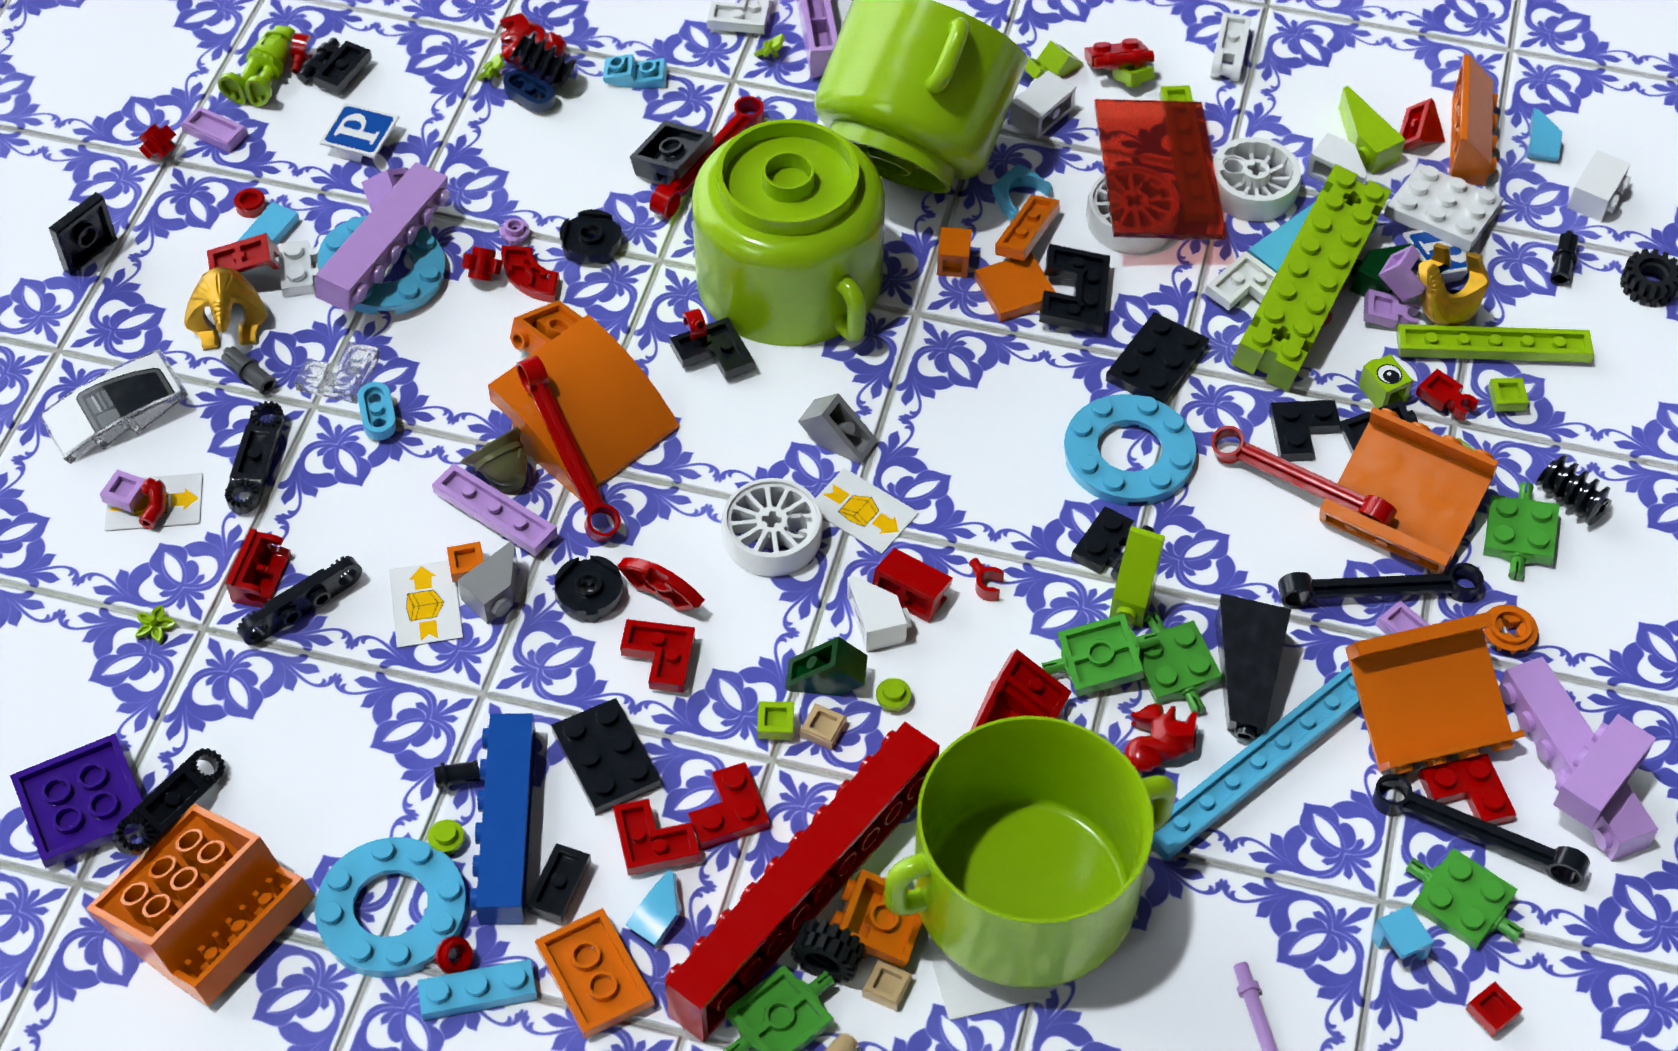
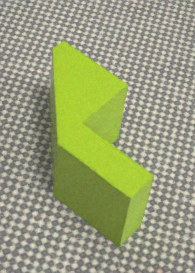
M1050 40L1037 59L1026 55L1028 61L1024 70L1034 79L1040 78L1047 71L1062 78L1080 68L1083 62L1064 46Z

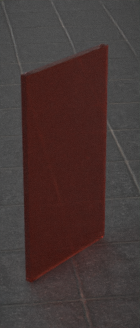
M1095 99L1094 108L1113 237L1226 240L1227 233L1202 102Z

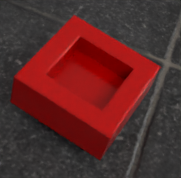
M1494 981L1468 1002L1465 1010L1494 1037L1520 1016L1523 1008Z

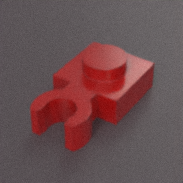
M1436 369L1418 386L1416 391L1417 396L1442 412L1447 407L1450 408L1453 415L1461 421L1466 420L1469 412L1464 407L1474 412L1479 402L1477 398L1470 394H1462L1463 385L1439 369Z

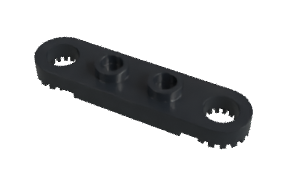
M264 401V404L260 402L250 412V418L245 427L229 476L230 480L225 489L224 496L227 505L233 512L247 513L254 510L260 503L285 424L282 407L278 403L274 404L273 401H270V403ZM264 415H275L273 421L270 420V423L268 421L266 423L260 421V418ZM241 492L251 493V496L248 499L246 498L244 502L243 500L241 502L235 500V496Z
M352 556L340 557V561L338 559L335 560L336 563H332L326 570L323 568L264 603L262 609L257 610V612L255 610L252 611V615L248 613L246 615L247 618H242V623H238L237 633L247 645H255L262 642L284 627L295 624L302 616L315 608L324 606L331 598L351 587L360 578L362 567Z
M200 748V750L195 751L120 821L112 835L115 847L123 854L130 856L143 853L222 777L226 765H224L225 761L221 758V754H217L216 750L212 751L210 748ZM197 761H208L212 765L214 773L210 775L200 773L201 770H198L199 767L196 766L198 764ZM134 828L139 831L142 842L138 844H131V841L128 842V839L124 838V829Z

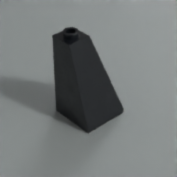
M1221 593L1215 627L1220 672L1222 674L1227 730L1233 731L1235 736L1246 740H1254L1255 737L1261 736L1266 728L1291 609Z

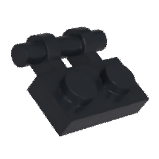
M331 37L328 42H322L316 49L317 53L312 59L308 58L301 65L302 69L297 74V77L304 83L312 77L314 85L339 95L372 59L371 50L347 40L340 46V42L336 38Z
M1104 506L1073 549L1071 560L1098 574H1101L1105 567L1109 566L1113 568L1110 573L1111 577L1117 581L1124 554L1117 553V550L1121 545L1126 546L1130 528L1134 526V520ZM1148 525L1142 527L1144 530L1155 533L1154 529Z

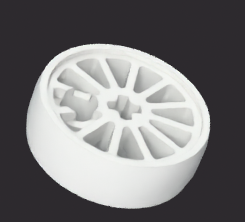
M1243 137L1224 144L1216 152L1210 165L1208 179L1213 202L1228 215L1245 221L1261 222L1278 218L1288 212L1297 199L1301 184L1299 161L1288 148L1270 139Z
M1139 168L1117 169L1101 176L1092 186L1087 199V225L1093 237L1109 249L1127 254L1148 253L1162 247L1172 237L1178 223L1179 199L1174 187L1165 178L1152 171Z
M780 478L755 480L737 489L726 502L721 517L722 541L732 561L747 572L767 577L788 575L806 566L818 552L823 534L821 510L814 496L803 486L795 482ZM800 529L798 534H793L790 531ZM737 533H745V534L741 535L740 537H737V536L735 535V534H737ZM755 540H758L754 548H750L747 546ZM783 546L789 550L780 552L778 548ZM764 547L773 549L772 553L762 551Z

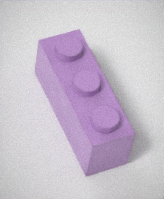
M1619 714L1615 716L1609 725L1603 722L1591 739L1595 744L1591 749L1586 746L1581 749L1573 762V765L1577 767L1572 773L1565 770L1554 786V789L1559 791L1553 805L1591 830L1645 760L1656 740V737Z

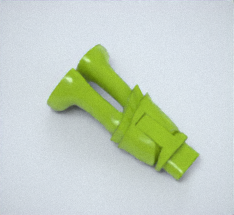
M276 25L273 30L266 31L264 36L246 54L247 64L242 74L239 76L234 72H227L219 78L217 84L220 92L236 104L243 105L248 99L251 105L255 107L265 105L272 96L271 83L273 79H280L279 76L283 73L284 64L291 51V42L295 30L288 26Z

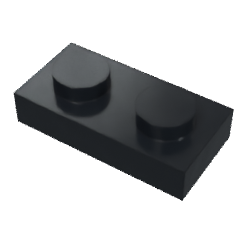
M556 843L526 904L527 912L562 924L591 863L590 854Z

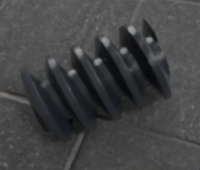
M533 31L528 36L524 34L509 59L512 61L520 56V67L530 63L529 73L531 74L540 69L539 79L544 80L550 76L549 85L553 87L560 83V92L575 69L577 59L573 58L566 63L567 53L564 51L556 56L557 46L555 44L545 49L546 38L535 42L536 31Z
M1564 454L1557 460H1553L1543 470L1535 485H1543V491L1547 494L1553 493L1555 501L1561 502L1564 500V507L1571 510L1575 508V516L1579 518L1585 517V523L1591 526L1609 508L1612 500L1607 497L1611 488L1606 486L1601 491H1598L1597 487L1600 480L1596 478L1587 483L1589 471L1585 470L1581 474L1576 475L1579 464L1574 462L1569 467H1566L1565 464L1568 456Z

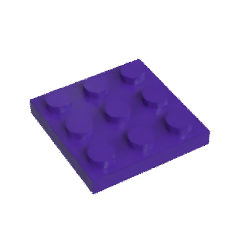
M116 733L10 775L45 869L113 841L112 835L115 827L143 801ZM126 828L124 829L125 832L123 834H125L126 836L128 834L136 832L137 830L134 828Z

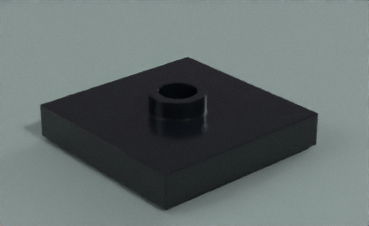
M98 192L93 193L48 228L63 271L69 275L74 274L117 240L104 196Z

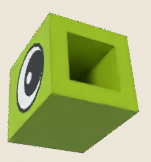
M1389 354L1380 359H1372L1364 365L1358 387L1376 408H1380L1400 400L1406 402L1413 379L1393 356Z

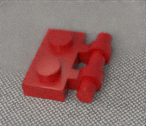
M1126 38L1122 40V43L1115 44L1096 42L1092 47L1084 48L1085 60L1091 67L1096 69L1117 70L1118 66L1125 65L1140 67L1144 63L1154 62L1155 60L1154 51L1149 50L1137 38Z

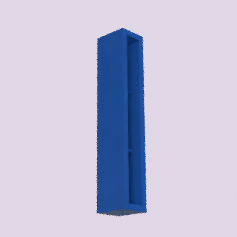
M533 713L490 714L489 728H483L482 747L487 749V759L480 760V780L485 781L484 790H478L477 808L478 812L483 813L482 822H476L475 843L480 845L479 855H473L472 861L473 877H478L477 888H471L470 910L477 912L479 925L525 924L536 727Z

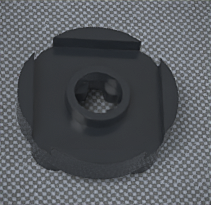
M582 210L578 212V217L572 220L568 217L560 227V244L566 259L569 261L588 264H608L613 260V255L619 251L622 245V230L619 222L617 224L612 219L611 214L602 210ZM590 234H595L596 236L593 239H587L586 237H589Z
M590 555V559L579 561V557L571 559L561 566L555 576L554 592L559 607L570 616L584 619L589 623L598 622L602 616L612 612L619 605L624 593L623 581L618 567L612 561L601 556ZM592 583L595 584V590L583 591V584L587 586Z

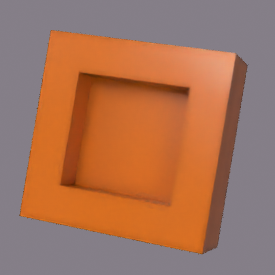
M480 541L446 547L452 582H457L458 579L484 561Z

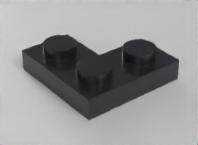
M728 317L707 324V336L691 340L690 331L670 338V347L682 368L713 358L725 380L755 370L754 359Z
M1335 400L1270 403L1269 414L1278 457L1289 462L1312 461L1314 450L1310 435L1339 433L1340 420Z

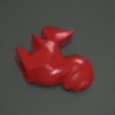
M523 13L508 16L499 21L500 26L505 28L500 33L502 37L500 38L501 43H506L501 46L503 60L519 67L521 70H526V65L523 67L519 66L520 56L512 61L509 57L524 34L528 36L533 31H536L535 42L546 38L545 49L555 44L557 46L556 56L566 49V41L561 35H557L555 32L546 33L541 25L530 21Z
M1158 703L1150 704L1140 711L1132 712L1131 718L1134 721L1131 722V725L1151 733L1150 736H1138L1131 739L1125 746L1124 755L1136 768L1137 772H1152L1153 769L1162 765V761H1171L1187 753H1194L1198 731V713L1192 712L1186 721L1176 720L1175 706H1171L1167 713L1164 714L1163 707Z

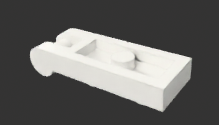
M1223 12L1212 62L1211 77L1219 78V75L1231 77L1230 80L1239 81L1252 17ZM1222 61L1233 63V65L1222 63Z

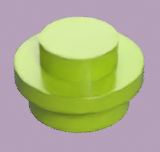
M888 678L877 686L876 700L884 710L899 712L909 704L911 689L901 679Z
M445 819L436 822L430 827L427 840L433 849L444 852L448 856L456 853L461 848L465 840V834L458 822Z

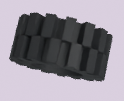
M1642 249L1641 254L1639 251L1633 253V256L1628 258L1620 278V286L1624 287L1623 293L1625 295L1631 293L1629 298L1631 301L1634 302L1636 299H1639V305L1642 306L1649 302L1650 307H1656L1657 302L1660 306H1665L1667 301L1669 303L1673 301L1678 291V265H1676L1678 260L1675 257L1668 259L1669 253L1665 251L1663 255H1659L1658 249H1653L1652 253H1649L1648 249ZM1643 275H1652L1660 281L1649 280Z
M817 919L804 921L791 948L790 953L791 956H794L793 960L796 963H801L800 967L802 969H810V974L817 976V974L821 975L826 971L828 972V977L831 975L835 983H840L841 980L844 983L853 980L866 950L864 949V943L859 942L860 938L857 935L851 936L852 931L847 928L844 930L840 929V925L835 922L833 925H830L828 920L821 919L820 922Z

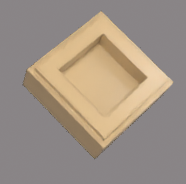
M815 703L800 729V737L832 750L847 724V716Z
M878 960L862 990V997L897 1012L912 982L913 974Z

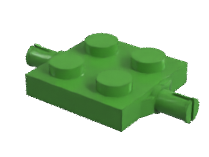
M1526 482L1520 483L1518 498L1491 495L1483 555L1499 557L1510 562L1508 577L1514 580L1516 569V580L1523 579L1524 564L1540 563L1552 565L1554 559L1560 504L1532 500L1534 486L1529 482L1527 492H1525Z
M1153 612V617L1151 613L1145 617V621L1152 632L1157 631L1160 646L1157 645L1140 650V661L1145 675L1143 679L1154 702L1162 704L1170 700L1185 699L1191 713H1198V711L1199 714L1204 713L1206 707L1199 693L1205 688L1222 683V674L1195 621L1192 620L1175 627L1165 628L1158 612Z
M1124 613L1057 632L1061 645V658L1045 663L1042 662L1041 665L1042 669L1050 675L1065 671L1066 675L1072 680L1076 696L1079 697L1145 678L1140 661V650L1157 645L1160 646V640L1157 631L1136 637L1135 633L1129 628Z
M1452 848L1444 861L1434 867L1433 870L1416 860L1415 857L1406 867L1405 871H1408L1424 882L1422 891L1413 902L1411 908L1471 948L1477 950L1485 937L1496 929L1514 940V942L1522 934L1524 928H1521L1505 917L1507 906L1516 895L1518 889L1455 848Z
M785 965L781 966L725 1009V1017L738 1030L740 1038L727 1048H724L723 1051H748L750 1049L752 1051H801L834 1025V1018L821 1005L818 997L835 984L831 975L828 977V972L824 971L811 983L807 984L796 978Z

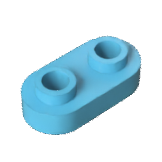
M381 382L367 383L359 389L357 394L364 432L373 440H385L391 437L397 429L390 390Z

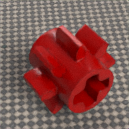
M154 123L138 137L143 142L142 146L138 149L147 159L155 155L160 161L176 147L172 141L176 133L167 124L160 128Z
M473 246L472 254H463L461 268L469 269L468 278L491 282L492 274L500 275L503 260L495 259L496 250Z

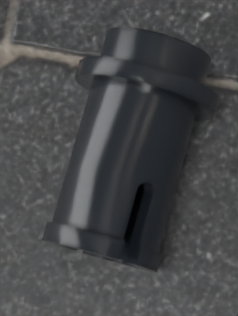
M477 760L449 765L440 762L441 766L434 767L436 788L443 787L444 791H447L449 786L480 783Z

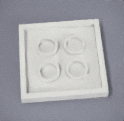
M1419 163L1387 204L1383 216L1415 230H1423L1448 244L1469 252L1500 209L1504 198L1488 189H1481L1471 185L1459 177H1452L1442 173L1435 167Z

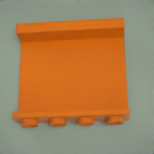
M1372 407L1369 423L1337 484L1366 497L1367 495L1380 497L1393 505L1397 513L1390 526H1387L1325 498L1319 511V520L1435 573L1444 574L1496 473L1498 461L1485 450L1475 449L1474 451L1463 446L1462 442L1455 437L1449 435L1442 437L1431 432L1428 426L1420 422H1407L1390 409L1382 408L1380 410Z
M1489 612L1361 640L1345 647L1379 772L1391 769L1392 774H1404L1414 771L1413 764L1425 761L1427 768L1448 763L1446 756L1458 754L1460 760L1481 755L1479 748L1488 746L1492 747L1493 752L1513 748V740L1525 737L1523 730L1511 731L1483 633L1484 629L1493 626Z

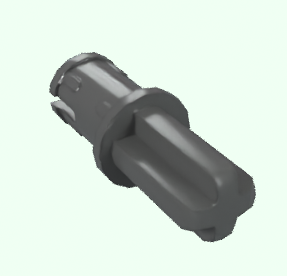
M235 346L226 347L223 350L221 360L237 373V377L241 381H248L262 395L272 392L277 381L259 367V362L255 358L249 359Z

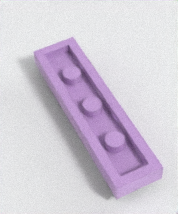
M455 463L432 483L435 494L534 556H537L558 535L555 525Z

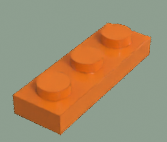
M1031 194L996 242L995 255L1024 261L1060 211V200Z

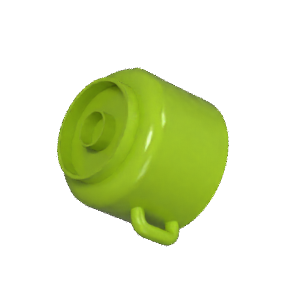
M852 0L815 94V112L825 127L835 131L859 147L874 163L880 177L922 191L948 193L954 180L975 177L987 166L1026 67L1027 56L1014 41L990 25L933 0Z
M798 119L771 120L743 130L722 144L707 158L697 174L692 192L696 284L704 306L717 321L728 317L739 336L758 343L776 346H802L823 342L839 335L852 342L860 340L866 330V315L873 308L879 297L883 280L885 193L877 168L870 158L851 141L828 127L811 121Z
M1016 716L991 721L978 726L957 738L944 749L926 774L918 799L915 853L900 860L888 871L885 879V905L889 912L899 916L919 913L929 935L945 955L966 971L984 980L1017 988H1045L1074 981L1092 972L1107 961L1126 938L1137 913L1153 834L1162 828L1172 815L1177 794L1175 782L1164 775H1154L1142 779L1136 768L1117 747L1095 732L1065 720L1042 716ZM913 881V890L908 891V885Z

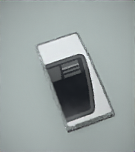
M157 349L129 360L93 378L66 394L38 416L62 458L69 464H72L96 444L105 449L128 430H132L138 435L189 394L164 353Z

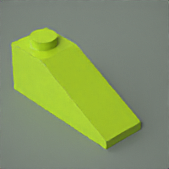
M1348 85L1343 87L1338 110L1347 139L1355 144L1364 167L1371 174H1374L1400 161L1406 139Z
M1131 526L1112 597L1109 618L1125 613L1128 625L1142 628L1155 593L1165 540L1164 535Z

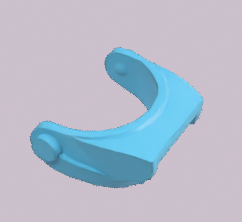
M1020 164L1015 165L992 185V192L1001 211L1011 221L1019 210L1012 204L1009 190L1016 187H1031L1044 195H1049L1052 192L1050 182L1045 181L1035 172Z

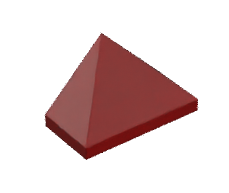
M1432 98L1406 108L1399 132L1406 139L1403 151L1446 142L1435 101Z

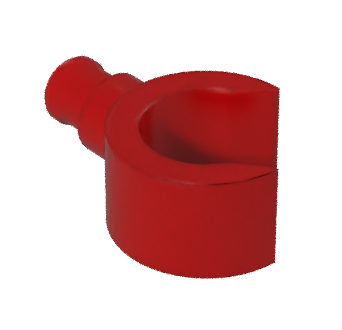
M294 34L291 42V56L293 58L291 71L298 74L301 70V65L308 58H312L313 54L306 53L307 43L313 38L312 35Z
M697 308L683 312L684 326L689 325L691 340L707 336L706 323L701 310Z
M978 558L971 559L969 566L976 575V594L985 601L999 600L1000 589L987 587L983 582L991 580L1003 583L1004 572L997 567H986L984 564H981Z

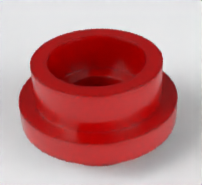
M459 936L446 937L439 943L435 952L437 966L447 974L465 971L473 959V951L470 944ZM452 948L456 951V958L453 962L449 960V951Z

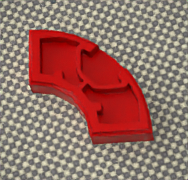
M502 245V265L510 283L520 292L531 298L549 303L555 302L560 282L559 272L547 270L539 265L534 258L533 247Z
M627 557L623 558L617 566L638 591H647L659 596L677 611L697 609L705 600L678 575L651 561Z

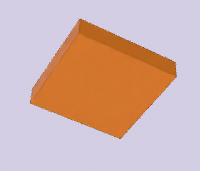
M1029 253L1024 261L1008 259L976 269L974 273L975 281L1000 322L1040 310L1044 290L1055 292L1032 253Z

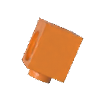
M941 227L937 275L968 278L972 229Z

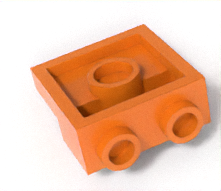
M558 300L514 317L509 339H511L512 345L517 350L523 349L532 354L583 317Z
M861 869L855 880L848 878L840 896V899L846 901L842 912L839 910L835 911L830 925H833L835 922L840 925V929L844 930L847 928L852 931L851 936L857 935L860 938L859 942L865 945L864 959L868 954H871L904 968L908 963L922 924L920 914L899 916L889 912L884 901L885 878Z

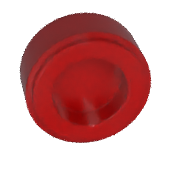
M255 188L244 189L234 197L236 212L245 218H254L261 215L267 206L264 194Z

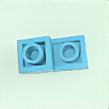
M633 54L605 58L603 81L607 84L628 88L666 87L668 65L665 58L636 62Z

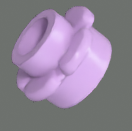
M518 218L508 219L500 227L499 234L506 244L518 246L523 244L529 237V225L526 221Z

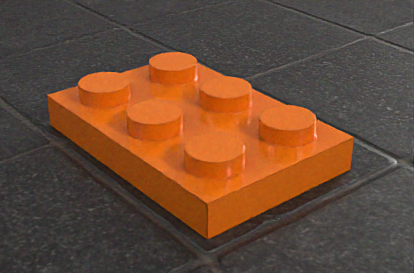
M603 908L535 940L536 949L584 1039L654 1006V999Z

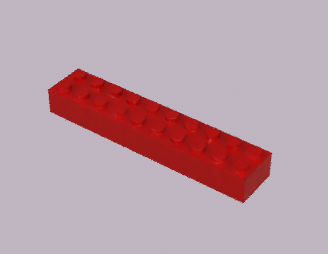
M904 722L896 731L891 730L884 737L881 748L874 755L869 754L865 757L859 766L858 773L851 780L846 779L842 782L836 791L835 798L828 805L823 804L818 808L812 818V823L804 831L799 830L795 833L789 842L788 849L780 857L775 856L771 859L765 868L764 875L757 883L751 882L744 889L740 896V901L732 910L726 909L719 916L711 933L707 937L701 936L694 943L688 958L682 964L677 963L669 970L665 978L668 1016L703 1043L726 1018L725 1009L748 993L793 944L804 921H810L819 915L845 886L848 878L851 879L918 804L926 774L939 756L940 745L907 722Z

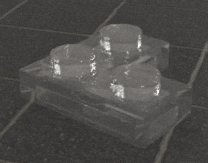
M349 341L337 365L306 358L294 381L296 390L357 404L358 391L363 385L367 384L381 356L378 347Z

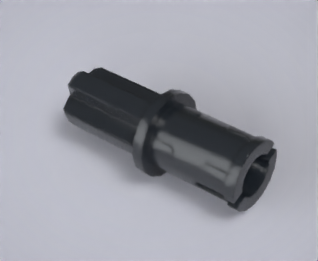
M1571 230L1560 234L1557 250L1552 255L1554 265L1550 281L1557 286H1566L1570 283L1572 267L1577 263L1576 249L1579 237L1573 234Z

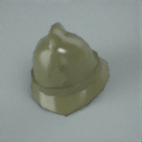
M518 426L467 455L460 463L465 466H472L476 472L482 473L487 481L499 491L507 493L521 489L525 485L528 464L527 455L522 449L524 446L520 441L521 430Z

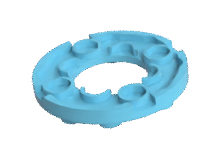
M367 216L350 218L328 233L319 248L318 271ZM422 227L418 231L414 242L411 245L407 244L404 248L413 262L409 273L394 282L374 283L368 290L365 299L361 303H357L352 309L377 315V311L395 310L396 314H401L417 309L430 301L442 286L445 274L444 252L436 238Z
M1119 394L1096 399L1084 406L1073 416L1066 429L1063 449L1066 466L1073 479L1093 496L1124 506H1128V502L1147 501V505L1171 497L1187 483L1193 471L1196 458V442L1187 422L1171 407L1149 396ZM1132 424L1139 425L1140 429L1144 427L1157 437L1162 446V455L1157 463L1148 469L1135 472L1120 470L1111 466L1101 457L1098 449V440L1103 432L1110 430L1113 426L1129 427Z
M406 837L377 839L349 851L328 871L319 887L315 902V920L323 944L332 953L336 961L353 972L375 978L401 977L424 969V965L435 958L437 946L443 939L449 936L460 935L467 913V896L464 882L454 862L437 847L421 840ZM399 873L410 876V878L418 881L427 893V908L422 919L411 930L397 936L382 937L367 932L358 924L354 916V903L360 890L372 884L376 878L382 875L389 876V874Z

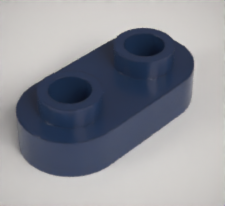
M518 69L508 72L503 78L506 95L530 110L545 112L554 107L556 103L554 88L533 74Z

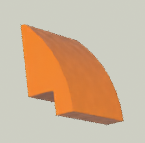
M586 315L527 357L530 358L537 355L541 359L548 375L549 387L597 489L679 428L678 421L650 379L626 350L590 315ZM515 365L488 384L490 401L512 420L513 429L517 426L521 430L520 441L524 446L522 449L580 500L531 394L525 391L520 382Z
M194 803L117 877L86 910L139 958L177 987L209 1007L316 896L303 877L278 864L259 835Z

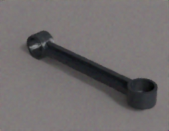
M1458 563L1451 568L1449 573L1312 579L1311 575L1306 572H1292L1279 579L1278 588L1281 602L1288 608L1304 607L1315 599L1447 593L1452 599L1459 602H1470L1478 596L1484 582V576L1478 567L1470 563ZM1454 578H1466L1470 580L1475 587H1462L1458 583H1456Z
M1386 774L1380 777L1376 783L1372 800L1375 808L1384 815L1398 816L1408 812L1547 869L1548 875L1553 880L1562 885L1577 887L1584 882L1590 866V859L1585 853L1576 848L1559 846L1553 849L1412 792L1410 782L1398 774ZM1385 788H1393L1401 792L1405 799L1399 802H1392L1385 799L1380 791Z

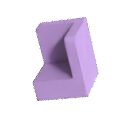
M407 167L388 169L361 182L371 210L379 204L408 171Z
M1414 245L1391 254L1378 274L1402 302L1422 294L1426 289V286L1411 270L1421 254Z

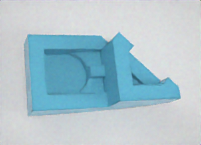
M1534 108L1529 128L1530 139L1527 158L1557 162L1560 156L1562 131L1543 112Z
M670 870L654 885L625 924L657 947L661 945L680 916V913H683L676 882H678L677 875Z

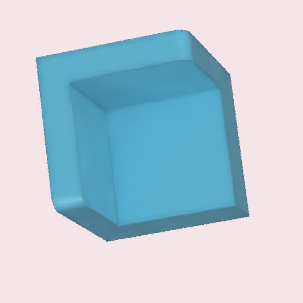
M1410 905L1377 919L1371 934V938L1378 949L1390 944L1401 959L1416 954L1420 961L1426 959L1434 944V940Z

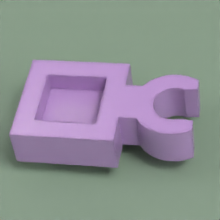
M1369 289L1364 296L1363 321L1389 328H1394L1397 322L1399 324L1418 325L1419 319L1411 316H1416L1420 306L1415 303L1402 305L1399 304L1398 296Z

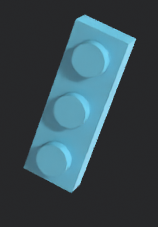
M531 959L417 980L423 1021L538 1000Z

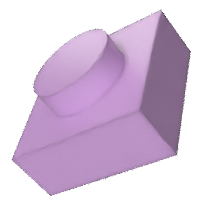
M117 469L99 494L102 502L132 512L144 495L141 487L145 479Z

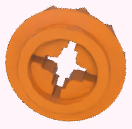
M1498 605L1487 611L1490 613L1493 626L1484 629L1483 633L1486 636V643L1496 645L1498 652L1504 649L1510 651L1512 655L1517 651L1526 653L1529 647L1535 644L1538 637V626L1535 619L1526 610L1514 605ZM1504 626L1507 629L1517 628L1514 636L1510 632L1502 633Z

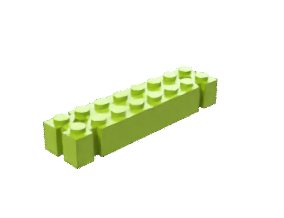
M1337 164L1334 165L1323 189L1320 191L1259 305L1251 324H1249L1230 363L1251 374H1254L1256 369L1268 374L1265 381L1287 392L1291 388L1392 191L1371 180L1365 185L1356 180L1358 174Z

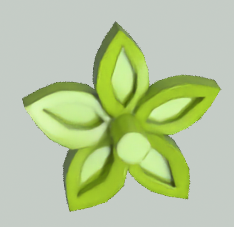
M780 34L771 40L764 41L762 43L764 47L753 53L755 57L763 54L765 58L771 53L774 58H777L779 56L777 51L783 46L785 40L784 35Z
M499 52L489 62L483 63L482 68L484 71L475 78L478 81L484 77L490 80L494 75L498 79L501 76L499 71L505 65L502 54Z
M159 605L152 610L151 615L137 613V618L143 625L137 630L135 637L136 639L144 638L151 633L153 640L161 644L163 631L173 629L177 626V623L172 618L165 616L163 606Z

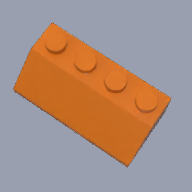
M1464 54L1452 95L1449 175L1459 177L1471 185L1485 186L1488 175H1494L1497 157L1492 156L1497 145V135H1492V132H1495L1498 114H1493V111L1497 107L1498 93H1493L1494 80L1471 55Z

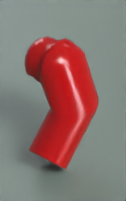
M147 478L142 484L141 491L144 495L150 496V501L138 521L143 527L153 529L167 508L166 486L160 479L156 481L153 478Z

